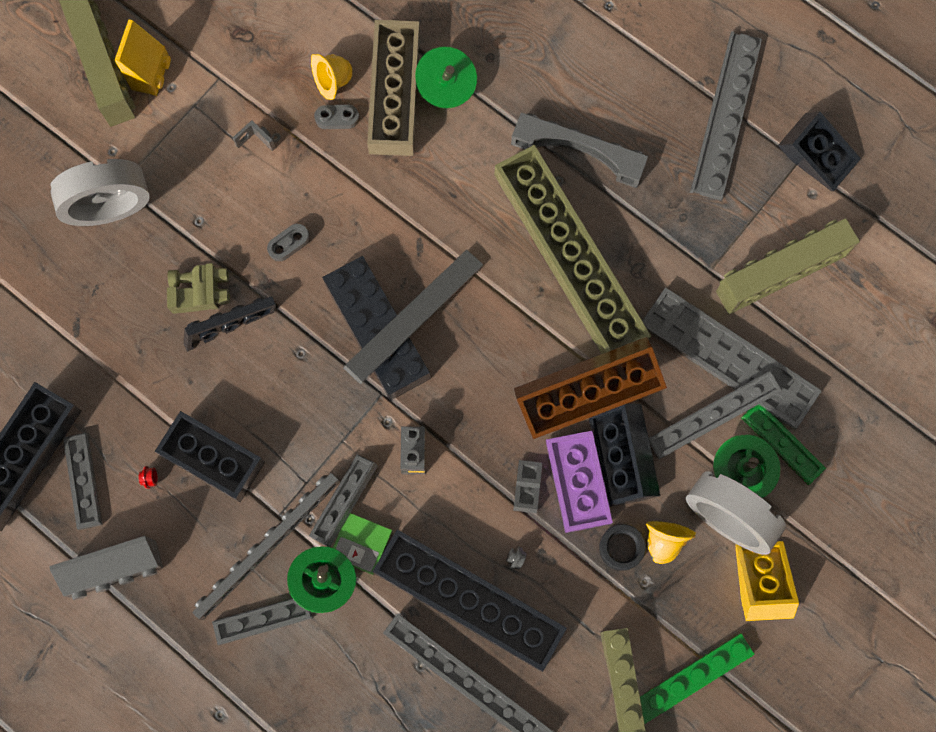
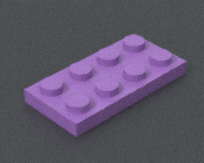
M587 431L546 439L565 533L612 524L593 432Z

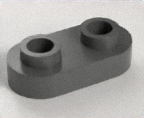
M323 105L315 111L314 118L317 126L322 129H351L358 124L359 113L352 105ZM325 113L329 114L327 118H323L322 115ZM351 113V116L345 117L344 114Z
M301 224L291 225L269 241L267 245L269 256L275 261L286 260L308 243V230ZM296 235L302 236L300 240L294 239ZM278 248L284 249L280 254L276 253V250Z

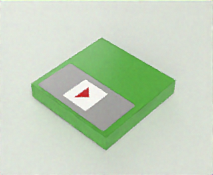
M350 513L339 532L333 548L342 552L351 561L353 567L374 575L372 571L386 548L392 530Z

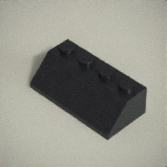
M627 403L590 417V427L594 436L609 507L640 502L661 496L642 404Z

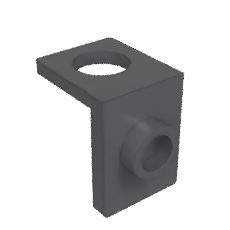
M253 120L232 137L237 148H240L255 134L271 151L275 149L269 131L264 126L260 128Z

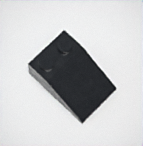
M820 111L805 113L778 145L793 163L830 191H834L861 159Z

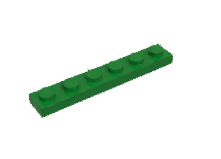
M742 633L641 695L640 702L644 724L755 655Z

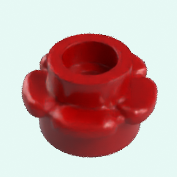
M144 466L143 470L139 472L140 485H144L146 489L157 486L158 474L154 467Z

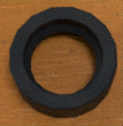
M618 524L609 528L601 537L599 552L603 562L610 568L626 571L636 567L642 561L646 552V543L641 532L635 527L627 524ZM622 533L631 536L636 543L635 555L632 559L625 562L615 560L610 555L608 549L610 539Z

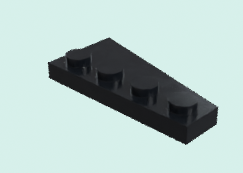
M271 296L266 299L265 297L255 299L252 304L246 306L238 305L232 308L230 312L224 314L221 312L211 315L208 320L202 322L197 320L189 323L184 328L183 344L186 351L195 349L193 344L204 341L206 344L214 340L213 337L219 332L228 334L240 326L239 323L241 322L244 325H248L274 313L276 304L273 297Z

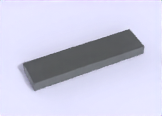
M82 433L63 437L76 527L78 530L101 526L103 524L89 434Z
M358 454L356 455L309 537L327 547H331L378 467L376 463Z
M292 598L212 621L217 644L223 645L309 620L313 617L311 611L299 606Z

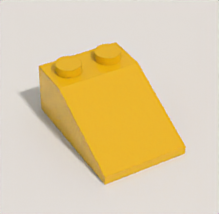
M128 20L115 61L131 90L157 96L159 89L163 87L165 69L169 68L171 58L165 46L133 20Z
M777 541L771 552L767 555L749 551L736 544L740 594L745 620L794 618L799 601L784 542Z

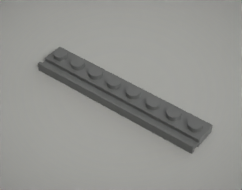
M733 31L730 33L690 193H699L701 196L722 200L759 54L761 38L745 34L738 35L734 34Z

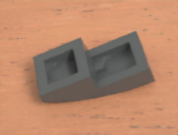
M519 460L513 511L537 513L542 472L541 462Z

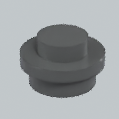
M517 546L509 551L506 561L509 562L508 568L519 570L522 567L527 555L522 547Z

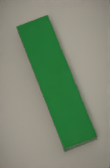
M759 404L741 417L761 439L772 446L776 454L807 485H810L826 469L785 426Z

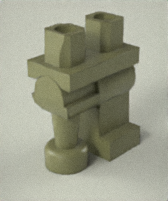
M213 263L197 265L193 268L192 272L179 273L176 269L168 270L167 308L173 314L209 309L216 310L219 309L218 305L230 303L229 290L218 289V283L229 282V271L227 268H215ZM180 283H192V288L177 289Z

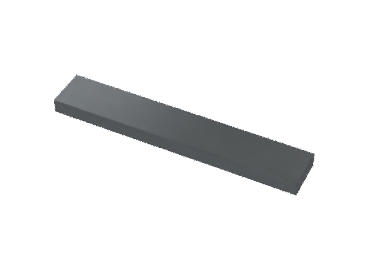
M769 371L649 438L650 445L657 458L661 459L783 390L772 371Z

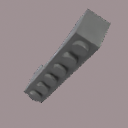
M530 113L520 114L511 140V145L522 149H527L533 145L536 148L559 146L584 152L605 164L617 176V182L634 188L638 186L648 158L639 150H628L618 143L602 141L598 136L582 134L575 128H564L554 121H544Z

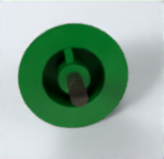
M753 435L734 436L725 441L715 454L713 472L716 478L720 474L731 478L761 498L772 492L780 478V461L775 450L769 443Z
M313 547L303 551L293 560L288 570L287 585L291 597L299 606L315 613H328L339 609L351 598L356 585V574L351 561L342 552L330 547Z

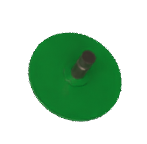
M437 47L428 51L420 59L415 72L416 86L422 97L432 105L440 108H455L464 104L473 95L477 85V73L473 62L465 53L452 47Z

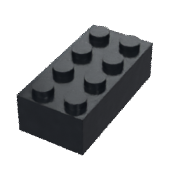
M182 411L179 412L155 450L161 457L240 503L265 464L261 457Z

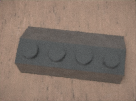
M142 536L49 566L63 596L78 600L87 597V592L96 590V593L111 589L110 585L118 582L120 585L134 582V577L143 575V578L156 575L157 570L162 569L163 565L156 540Z

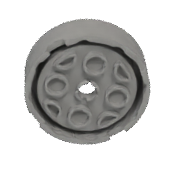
M107 159V164L93 165V161L74 166L59 174L50 184V193L57 218L63 223L75 226H94L124 219L141 210L150 198L142 168L135 162L123 159Z
M710 471L703 472L686 496V501L690 508L706 524L735 544L758 554H769L786 529L783 518L780 515L774 516L769 511L772 506L742 484L721 474L716 478L713 477L714 474Z

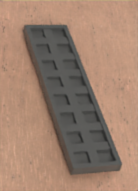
M666 287L642 320L649 333L734 390L772 371L783 391L759 405L794 430L798 428L822 391Z

